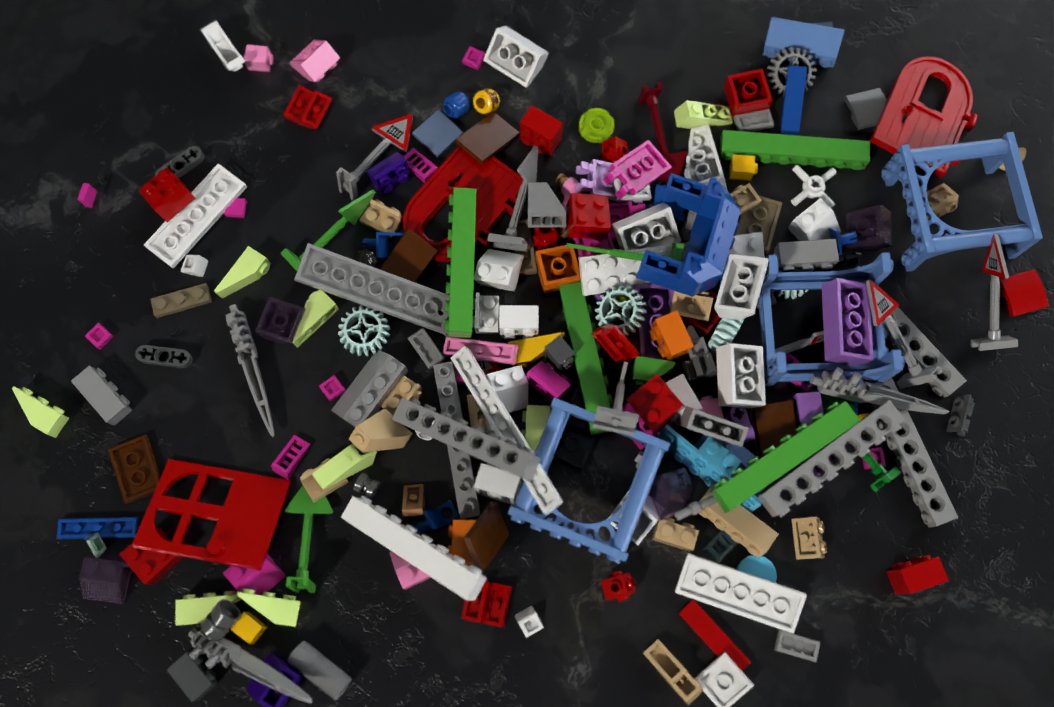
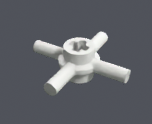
M799 165L792 169L803 181V191L791 200L794 206L798 205L806 197H819L830 208L836 205L824 192L825 182L837 173L834 168L828 170L821 177L817 175L809 177Z

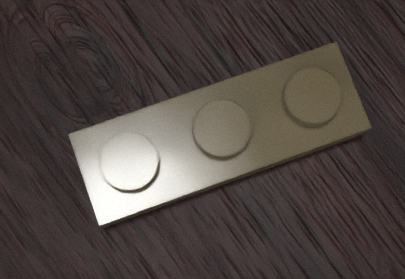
M528 219L519 220L516 237L524 238L529 244L528 252L515 250V254L524 255L519 276L537 274L531 228H528Z
M206 283L151 298L153 313L156 318L212 303Z

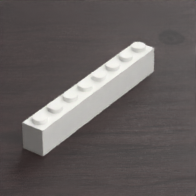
M352 496L341 516L342 519L465 600L475 601L487 579L481 575L482 571L473 565L467 566L464 564L465 560L460 556H452L448 553L449 549L433 544L432 538L424 534L422 536L417 534V529L413 526L403 525L401 523L402 519L395 515L389 516L386 514L387 510L379 505H372L371 499L365 496L360 498Z

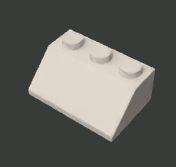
M503 26L496 28L483 61L523 86L528 87L542 69L549 52L509 27Z
M729 254L714 307L719 317L740 320L755 314L769 262L768 258Z

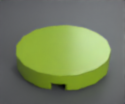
M591 108L581 115L579 132L587 141L602 143L613 134L615 127L614 119L609 115L608 111L601 108Z

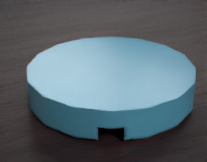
M754 555L747 556L737 566V570L776 583V569L772 562L764 556L760 558Z

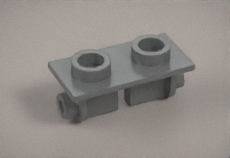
M972 395L955 396L946 432H957L959 436H965L968 433L970 420L966 416H972L973 407L975 406L974 399L971 398Z

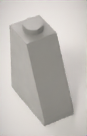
M528 182V228L566 227V210L548 183Z

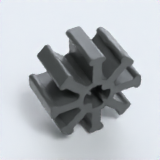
M706 353L700 358L695 356L692 357V360L684 361L680 365L688 383H698L703 379L707 381L712 379L711 377L717 376L716 353Z

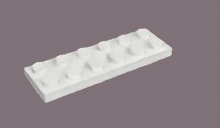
M217 164L191 192L196 199L169 222L165 221L144 246L174 269L222 216L227 207L247 188L246 184L220 164Z
M690 553L686 555L675 588V593L793 634L807 596L804 592Z

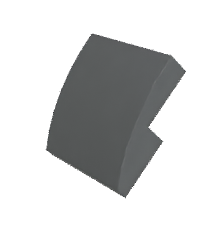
M880 88L845 97V103L852 112L851 119L858 130L877 125L887 101Z

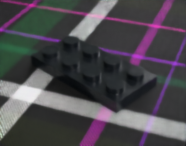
M578 383L569 404L585 409L580 384ZM571 415V418H568L553 457L582 470L598 434H590L588 421Z

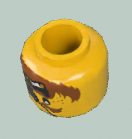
M492 89L478 91L473 98L474 107L479 113H491L499 107V96Z

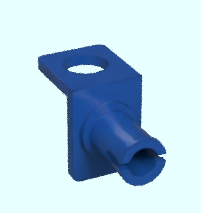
M829 228L830 239H836L838 256L842 255L841 247L843 245L857 243V239H854L857 237L855 231L840 235L839 230Z
M376 232V239H363L362 243H369V245H362V248L364 250H376L377 258H388V235L404 236V233Z
M449 500L435 509L424 511L425 518L414 523L413 527L417 529L416 533L421 535L430 528L432 530L443 528L460 516L452 500ZM446 507L452 510V516L449 519L444 518L442 514L443 509Z

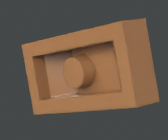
M424 484L404 485L403 517L424 515Z

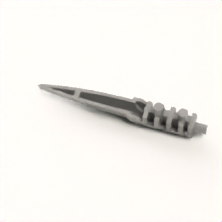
M233 304L229 306L231 313L225 316L227 325L232 329L230 330L232 341L237 345V348H235L238 353L237 359L239 364H242L259 413L270 435L274 437L275 432L270 407L256 359L258 358V352L245 313L239 311L237 305Z
M839 367L834 372H831L830 375L828 371L824 370L820 377L812 376L810 379L811 384L817 385L819 393L858 403L868 402L882 405L890 400L897 409L937 414L949 413L948 410L916 397L875 386L873 383L863 382L861 379L862 375L858 372H855L852 377L846 379L845 375H842L843 369Z
M192 629L189 632L188 636L192 638L190 641L194 649L189 656L193 660L200 654L206 653L209 659L205 665L210 669L216 663L222 662L226 668L232 663V669L238 673L241 672L288 696L312 703V698L295 683L264 661L241 649L237 644L225 638L213 640L205 635L202 629L199 631Z

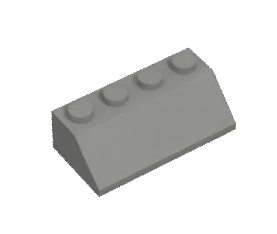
M377 349L376 353L373 354L331 411L353 427H356L380 410L381 404L402 376L407 374V367L391 355Z

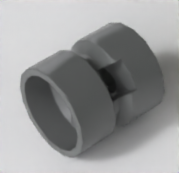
M224 599L220 600L201 622L202 631L213 640H221L227 634L229 628L233 627L241 617L240 610L234 603Z

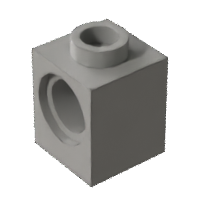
M704 337L692 339L694 347L684 357L686 361L692 360V357L698 356L700 358L709 353Z

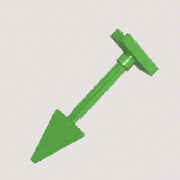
M371 190L341 208L338 212L343 217L314 245L323 248L348 221L355 225L376 192ZM285 248L280 254L298 271L304 252L297 257L293 252Z
M567 243L566 246L642 261L644 253L619 249H604ZM673 243L670 256H663L681 262L684 244Z
M302 485L285 509L286 513L304 514L299 569L296 571V577H287L286 586L294 593H299V589L306 588L310 593L315 594L316 585L308 578L309 571H307L313 515L333 514V510L326 496L313 503Z

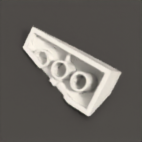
M709 124L692 128L688 144L689 151L686 158L687 164L684 171L685 178L708 185L712 176L727 189Z

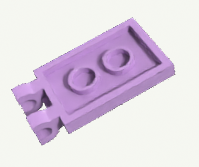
M593 159L590 163L582 161L580 166H576V174H587V179H581L580 183H576V191H590L592 195L608 196V200L618 202L631 201L616 200L614 182L607 185L603 181L607 174L612 171L609 167L613 163ZM632 201V204L635 205L643 203V201Z

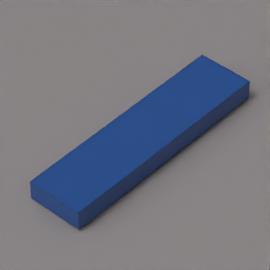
M790 65L787 67L780 134L799 136L807 67Z
M140 517L58 519L56 539H84L96 532L100 535L101 539L135 538L140 527Z

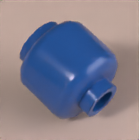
M454 92L445 98L443 109L449 117L459 118L470 110V99L462 92Z

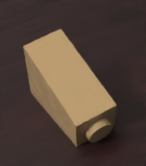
M384 408L357 425L349 440L362 452L404 448L413 433L403 424L392 420L393 415Z

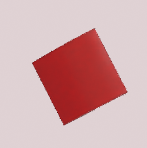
M298 85L283 117L297 124L317 130L332 98L318 91L314 93Z
M1035 269L1011 275L1006 279H999L1001 297L1006 298L1009 316H1017L1049 306L1045 289Z
M614 324L596 328L592 332L593 337L615 362L622 359L626 362L640 355L638 350Z
M485 581L475 601L465 600L461 619L504 628L512 587Z

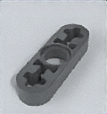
M191 146L160 167L155 172V176L168 167L174 171L178 178H181L203 162L204 154L199 147ZM192 154H197V157L194 158ZM179 162H183L184 167L180 170H176V164Z
M142 345L135 352L136 358L144 364L188 368L193 363L192 355L182 349ZM149 352L150 354H154V357H143L142 354ZM163 352H168L169 358L164 362L160 361V355ZM174 356L178 358H183V356H185L187 360H183V362H181L178 359H174Z

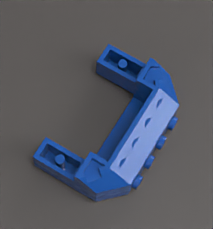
M671 173L661 201L697 213L682 262L646 250L636 278L692 297L716 287L718 281H722L724 268L729 257V250L732 249L735 241L733 236L739 227L738 218L741 210L728 190L715 177L711 176L708 185Z

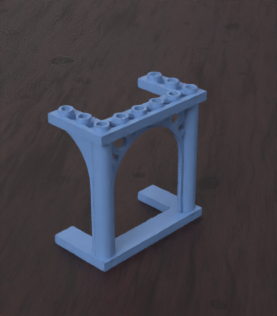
M1006 132L998 139L910 149L909 144L901 145L882 169L881 176L885 180L886 186H893L898 179L902 182V194L907 203V215L912 223L911 232L916 240L902 254L901 261L903 266H905L906 272L914 271L925 260L934 256L957 250L990 246L993 234H998L1001 245H1005L1008 259L1018 257L1043 238L1014 132ZM982 158L986 174L994 173L1004 163L1020 225L980 230H961L947 225L935 215L927 199V183L931 174L939 166L953 161ZM915 167L922 168L925 171L926 175H918L915 171ZM937 224L939 226L938 233L931 234L929 226ZM944 230H947L949 232V234L945 233L944 236H941L944 233Z
M881 253L872 263L862 267L827 272H778L777 255H769L767 257L769 262L758 299L765 386H773L776 382L810 381L812 376L820 377L824 370L828 371L830 375L837 367L843 369L842 375H845L846 379L852 377L855 372H858L862 375V380H874L875 384H883L903 370L905 360L901 356V350L888 351V348L885 346L886 329L883 328V322L878 326L873 325L872 313L873 361L858 366L844 365L843 363L836 362L786 364L785 352H777L775 354L770 290L822 289L823 284L836 278L865 284L867 280L871 279L879 286L893 270V260L890 259V253Z
M557 398L553 399L551 404L552 411L534 454L541 458L539 463L546 474L568 418H571L572 415L594 424L595 413ZM635 430L634 436L621 434L645 444V451L624 504L618 512L602 522L593 524L578 523L563 516L556 508L550 512L557 516L555 521H552L553 518L543 519L548 515L534 512V507L538 503L524 481L515 504L510 506L508 514L512 515L511 520L523 524L525 521L531 523L530 528L542 532V529L551 531L549 535L560 540L562 536L570 539L569 544L579 548L582 544L588 546V551L599 556L601 552L605 553L607 558L618 564H620L621 560L626 562L628 557L626 551L663 454L668 451L670 443ZM612 521H618V524L615 526L617 527L616 532L610 525ZM564 522V527L560 526L559 524ZM569 523L574 524L572 529L568 528ZM601 526L607 527L610 531V539L608 541H603L599 537L598 531ZM590 528L594 530V536L596 540L593 539V536L590 533H588V535L586 534L587 529Z

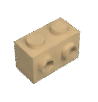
M663 517V519H659L656 522L652 540L686 551L694 550L699 530L694 529V525L688 523L679 525L674 523L675 520L669 517Z

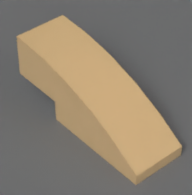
M659 639L643 652L687 705L692 703L703 692L701 686Z

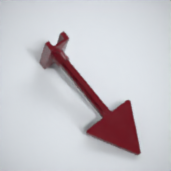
M657 82L655 89L648 90L647 85H643L638 100L639 105L647 104L648 108H650L660 153L672 166L667 173L659 177L664 185H666L671 173L680 176L687 152L668 153L657 107V100L663 88L661 82Z

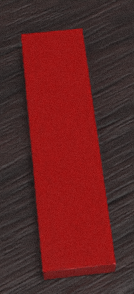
M694 599L678 612L717 657L726 652L741 671L751 663Z

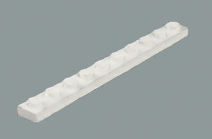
M464 346L451 357V360L494 432L501 436L500 440L503 442L509 439L518 443L517 448L523 449L524 446L530 448L468 347ZM517 455L514 456L513 463L517 460ZM539 463L531 482L523 480L542 512L548 515L562 504L563 500Z

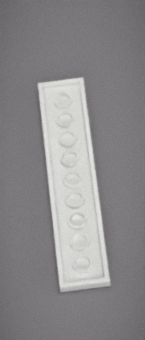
M763 232L733 236L735 241L732 249L729 250V254L765 258ZM688 242L679 243V244H684V249H683V254H682V260H683L684 253H685V250H686V247H687V243H688ZM672 244L626 251L645 253L648 250L660 255L670 256ZM609 254L578 257L583 296L606 293L605 289H609L612 292V286L619 288V285H624L625 288L630 286L634 289L635 285L653 284L636 278L641 261L614 257Z

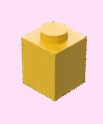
M733 154L730 160L729 179L751 181L753 175L757 174L758 170L755 156Z
M243 612L239 620L231 627V630L248 644H255L268 626L250 612Z

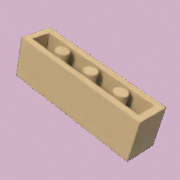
M713 484L699 501L712 496L711 492L716 489ZM717 502L702 509L701 513H699L702 517L712 521L718 529L729 534L732 540L746 547L749 553L759 558L769 550L778 536L776 531L741 505L725 513Z

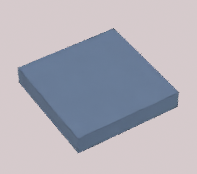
M439 109L412 132L413 136L437 158L455 144L456 139L463 134Z

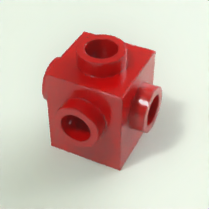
M616 136L602 142V161L614 163L628 154V142Z
M555 227L534 228V235H532L534 247L537 246L538 250L557 247V241H560V236Z
M622 571L611 573V578L601 580L606 601L617 598L618 602L630 599L629 595L635 593L636 585L630 573L623 574Z

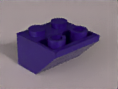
M398 152L366 171L370 181L380 195L390 192L396 185L405 183L411 177L407 160Z
M272 652L264 660L265 663L283 674L297 686L304 676ZM254 679L246 688L251 696L264 707H284L291 697Z

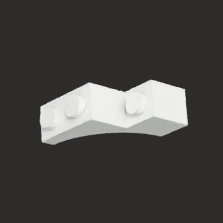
M213 21L200 29L226 69L235 72L243 67L242 63L245 60L235 49L217 21Z

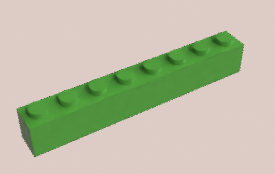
M723 130L720 137L719 158L730 161L733 154L755 156V161H761L762 163L777 162L782 165L790 163L799 166L815 165L816 167L829 166L836 169L852 168L853 170H862L870 162V142Z
M454 187L453 194H449V205H452V211H449L448 223H452V229H448V240H451V247H447V258H450V264H447L446 276H450V282H446V294H449V301H445V312H449L448 319H445L444 330L448 331V337L471 338L476 189Z
M581 282L559 286L560 298L571 348L575 352L574 361L585 410L596 414L597 406L610 408L613 402L611 394H607L606 387H609L607 376H603L602 369H604L603 358H599L597 352L600 351V345L592 335L596 327L589 317L592 316L591 306L586 303L588 295H582ZM588 422L591 435L609 432L608 430L594 428L593 423Z
M846 401L841 404L835 402L827 408L829 412L825 415L819 413L811 419L813 423L808 426L804 423L795 429L797 434L792 437L788 434L779 440L781 445L776 448L772 445L763 451L765 454L759 459L756 456L748 461L747 464L749 466L743 470L740 467L732 472L731 479L728 481L722 479L714 485L716 489L711 493L723 511L727 513L859 423L860 419Z

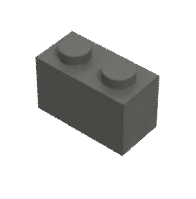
M559 335L545 346L544 357L556 369L558 374L562 371L565 373L572 368L575 352Z
M186 652L167 671L190 701L196 702L215 687L218 682L215 680V673L210 668L207 669L202 663L204 660L200 655L193 660L189 656L191 652Z

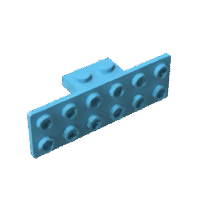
M665 425L656 437L670 443L668 451L673 455L674 459L685 464L691 473L701 477L709 487L722 479L726 481L731 479V473L742 462L711 436L705 440L699 449L668 425ZM753 495L740 505L752 513L762 503Z

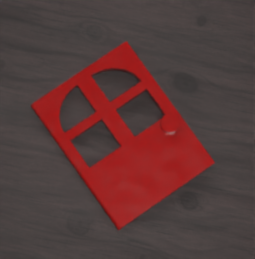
M168 459L132 546L139 549L261 571L291 485V480ZM189 475H198L189 500L164 496L169 487L177 480ZM208 476L233 481L224 506L199 502ZM157 511L182 515L172 542L161 538L156 531L155 517ZM192 517L218 521L212 538L207 544V548L182 544Z

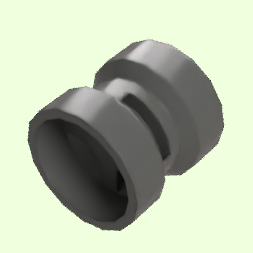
M362 473L358 477L353 490L358 493L362 492L365 494V497L372 499L377 493L381 482L376 479L372 480L369 478V475Z

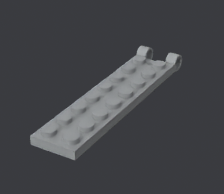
M307 244L294 281L428 328L448 337V331L444 330L445 319L448 318L449 312H445V301H449L448 294L315 245ZM438 311H442L443 315H439Z

